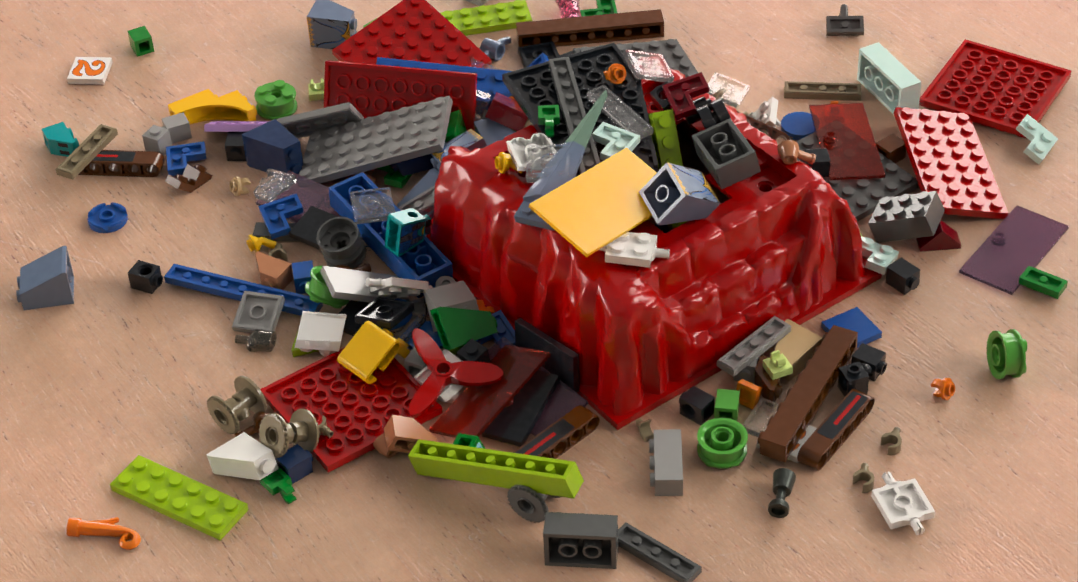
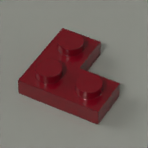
M702 72L662 85L663 92L671 109H673L676 120L697 114L696 107L691 98L710 92Z

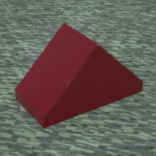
M942 220L934 236L916 238L920 252L961 249L962 246L958 233Z

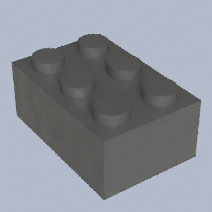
M731 118L692 135L698 157L721 189L761 172L756 152Z
M923 191L917 194H903L895 197L887 196L879 200L868 225L877 243L934 236L945 209L937 191Z
M546 512L543 530L545 565L617 569L619 549L618 515Z

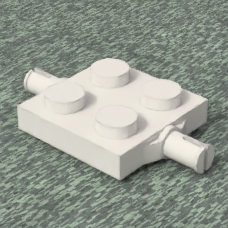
M627 232L599 249L606 251L605 262L648 268H650L651 262L655 257L669 259L670 249L657 248V235H650L649 233Z
M395 277L387 279L367 278L365 281V285L370 287V292L378 293L379 297L397 295L399 299H409V296H419L420 293H423V290L433 288L429 285L428 281Z
M891 472L883 473L882 478L886 485L873 489L871 497L889 528L895 529L911 525L916 535H919V533L920 535L923 534L925 529L920 522L934 518L935 510L915 478L907 481H895Z

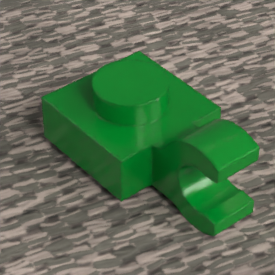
M559 105L538 106V124L545 125V135L547 137H554V124H560Z
M278 467V470L260 480V484L273 496L280 493L287 504L297 500L292 494L295 490L291 486V477Z

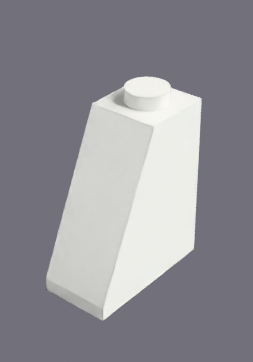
M245 432L206 454L212 472L217 475L261 480L278 470L273 451Z

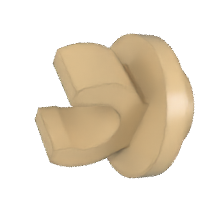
M234 176L230 181V191L233 192L234 196L248 194L249 190L243 186L250 185L251 182L248 178L240 179V177Z

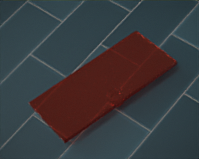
M863 103L809 105L820 148L828 150L831 160L829 180L886 177Z
M505 345L489 362L503 370V378L497 383L490 385L468 386L430 427L429 431L456 438L458 433L479 437L500 412L514 402L513 398L546 362L551 356L550 353Z

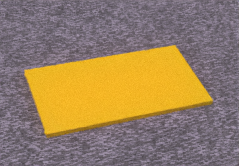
M625 148L530 203L529 208L583 255L588 257L653 217L639 191L657 172L628 148Z

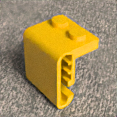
M366 321L339 354L337 362L367 384H372L377 380V378L371 375L378 367L384 371L397 354L405 359L410 353L407 349L409 345L399 337L395 339L393 337L394 334L388 329H381L371 321Z

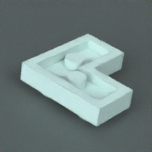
M1028 114L1016 127L1017 131L1031 141L1023 153L1039 165L1058 138Z
M602 122L592 133L594 141L606 145L600 152V159L603 161L625 148L632 152L640 143V135Z
M861 237L862 256L868 258L865 268L885 275L887 266L895 262L899 251L894 250L889 245L876 243L871 238Z

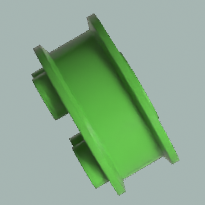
M283 80L264 84L255 91L254 97L257 102V113L265 119L277 120L278 118L291 116L298 108L297 101L295 100V88Z
M322 266L313 267L310 271L311 281H308L305 285V291L310 296V300L316 303L321 302L337 309L347 305L349 300L332 297L320 273Z
M1010 329L1006 333L996 330L989 334L986 347L989 369L996 379H1003L1006 375L1019 378L1022 374L1026 373L1025 352L1027 351V341L1022 339L1017 330Z
M714 418L701 425L697 433V454L705 465L722 469L740 465L747 455L748 433L741 423L729 418Z

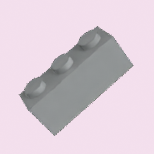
M681 429L654 430V439H649V453H654V456H650V470H654V473H650V487H655V496H683Z

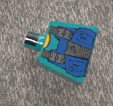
M413 208L388 214L385 247L399 257L419 245L424 240L425 228L432 224L431 218L427 214H420Z

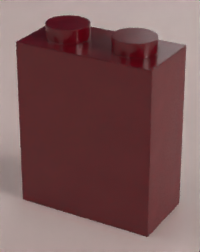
M496 92L485 116L515 131L523 129L528 119L516 100Z

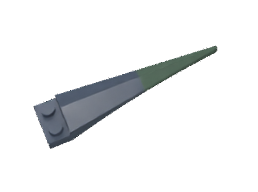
M606 90L523 196L524 201L514 215L515 222L554 231L549 224L529 208V204L576 177L588 141L607 99Z

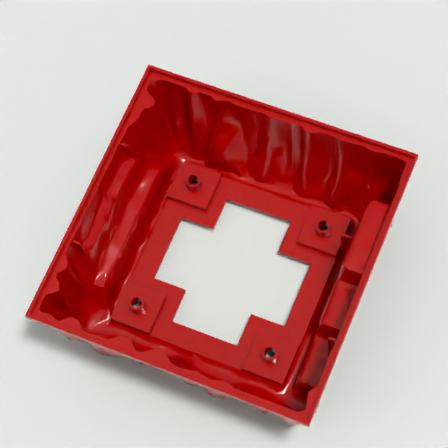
M661 55L643 57L638 60L634 67L641 77L648 114L660 112L653 104L650 95L651 91L666 81L671 83L685 78V75L679 70L668 68L666 61ZM708 93L691 98L694 101L704 96L706 99L710 98L711 102L716 100L715 97ZM725 105L731 120L756 152L761 172L724 189L719 187L709 173L705 176V179L730 199L721 203L707 218L688 221L667 233L662 232L649 220L628 231L657 235V248L670 249L669 259L655 257L651 262L650 268L605 262L606 251L601 250L586 257L556 230L553 231L515 222L514 215L524 201L523 196L542 172L524 171L521 174L509 167L508 171L501 174L495 167V158L500 152L509 154L506 141H511L517 137L531 139L533 134H537L538 132L533 125H529L506 136L503 140L496 141L484 148H475L470 151L465 147L450 146L448 155L442 158L438 178L435 183L434 218L431 220V233L426 235V237L453 263V279L456 282L464 281L476 300H483L485 307L491 306L495 312L501 310L514 330L515 320L522 318L579 354L580 391L576 394L616 430L623 428L687 391L693 385L695 386L720 372L722 369L717 367V360L772 317L776 316L784 322L786 319H789L801 325L882 278V274L865 268L867 260L862 257V238L858 222L852 214L847 200L839 197L819 172L813 170L808 164L802 161H796L791 165L785 164L778 154L777 141L752 127L747 122L746 116L743 113L737 112L730 105ZM675 118L676 129L692 143V135L705 130L701 121L688 125L685 118L680 120Z

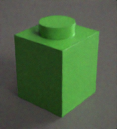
M717 389L714 418L738 420L740 391Z

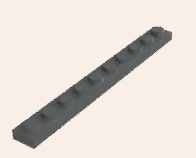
M569 57L549 59V69L567 132L570 136L585 117V109ZM592 134L578 169L579 174L600 163Z

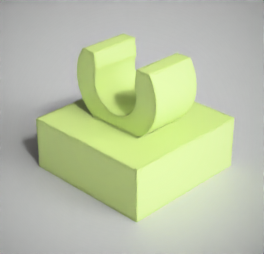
M321 78V83H314L313 79H311L310 84H308L309 101L324 100V79Z
M779 350L771 352L770 357L763 360L762 366L772 380L793 374V366L783 353L780 354Z

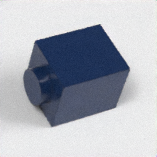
M298 444L288 449L284 456L275 458L277 466L291 477L292 484L313 472L312 455Z

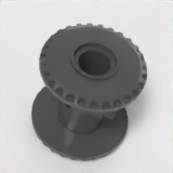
M515 485L509 489L507 496L509 504L519 516L534 523H540L545 520L546 512H549L545 499L548 497L547 494L537 493L523 485ZM549 495L554 498H560V496Z

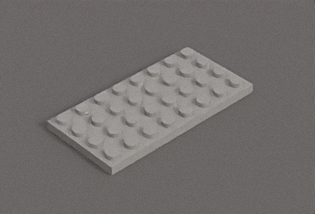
M450 95L438 97L428 102H420L414 106L402 107L396 111L384 112L378 116L367 117L359 122H349L342 126L331 127L322 132L316 131L309 136L302 170H300L297 180L299 188L313 186L443 151L453 103Z

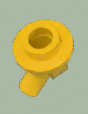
M500 152L496 156L495 167L501 174L508 171L509 167L517 171L510 154Z
M251 234L248 235L249 240L246 241L250 251H255V253L260 251L262 245L274 249L276 246V241L265 237H256Z

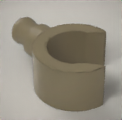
M277 243L275 249L271 250L268 254L269 256L283 258L288 261L287 252L282 248L281 243Z
M323 415V421L318 425L319 435L323 434L331 438L334 432L327 427L326 418Z
M638 419L636 425L639 428L642 439L645 442L649 441V439H654V434L650 428L651 419L645 421Z
M894 427L891 433H885L881 437V445L887 443L895 444L888 446L887 455H896L901 451L902 439L899 434L901 432L899 427Z
M867 463L861 464L860 470L856 471L853 475V484L860 480L867 481L863 484L862 493H868L874 487V475L869 471Z

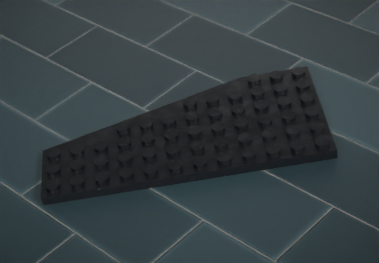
M610 43L565 56L570 59L586 114L605 90L607 91V99L592 133L602 122L640 135V143L632 152L655 172H658V161L652 140L641 77L617 45ZM549 61L502 74V81L538 133L545 134V125L538 124V106L559 105L560 124H554V137H548L558 152L569 138L549 69ZM614 63L622 64L626 69V78L621 84H613L605 79L603 72L608 71V68ZM594 141L601 163L603 160L600 159V152L606 145Z

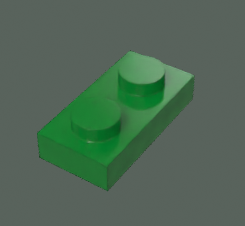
M1028 266L1019 277L1018 284L1058 299L1067 288L1068 281Z

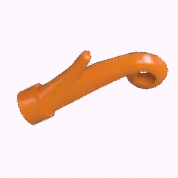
M118 517L95 521H82L81 518L68 519L67 536L121 537L119 545L125 550L135 549L141 541L139 533L135 530L114 525L119 522Z

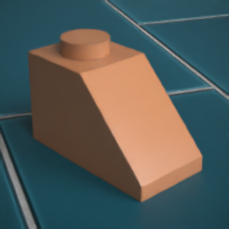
M259 251L255 253L261 284L284 290L293 280L291 263Z
M392 415L384 428L386 447L390 451L410 453L418 439L438 442L435 436L411 417Z

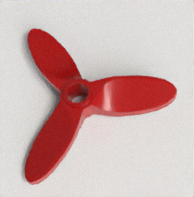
M418 328L413 330L412 340L416 351L432 373L413 396L408 408L409 417L417 418L425 413L438 399L445 386L449 384L483 386L497 383L503 378V370L494 364L476 361L454 363L446 361L441 349L429 334Z

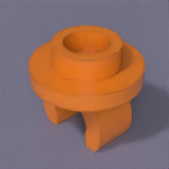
M619 63L612 64L608 71L603 72L605 79L613 84H621L626 78V69Z
M944 378L943 380L934 379L931 383V387L937 388L933 393L935 397L949 400L955 393V384L951 378Z

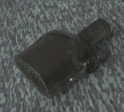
M257 329L249 336L236 335L235 343L246 344V348L250 352H271L275 346L277 335L275 331Z

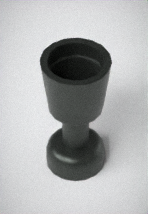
M779 468L773 473V492L776 495V499L771 500L769 503L768 512L776 518H784L789 514V504L785 501V497L791 494L796 480V475L792 470Z

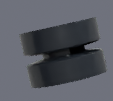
M721 97L711 102L713 111L706 104L696 108L705 129L731 118Z

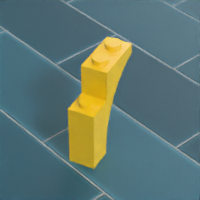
M206 89L168 104L170 116L184 112L189 125L209 120L256 121L257 115L255 106L251 105L246 96H243L238 90L218 97L210 89Z

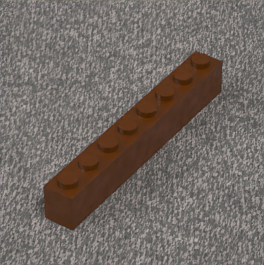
M661 9L518 22L516 23L518 47L551 41L554 42L556 47L664 37V19Z
M833 325L829 332H825L820 346H816L811 360L808 359L805 364L802 374L799 373L797 375L793 388L790 387L788 389L784 402L779 403L775 416L770 417L765 431L760 432L758 444H760L761 455L784 463L787 461L836 383L839 367L847 365L856 351L858 332Z

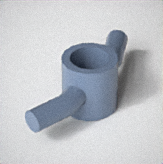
M504 37L497 41L485 38L481 43L480 49L491 59L499 61L505 53V45L511 43V38Z

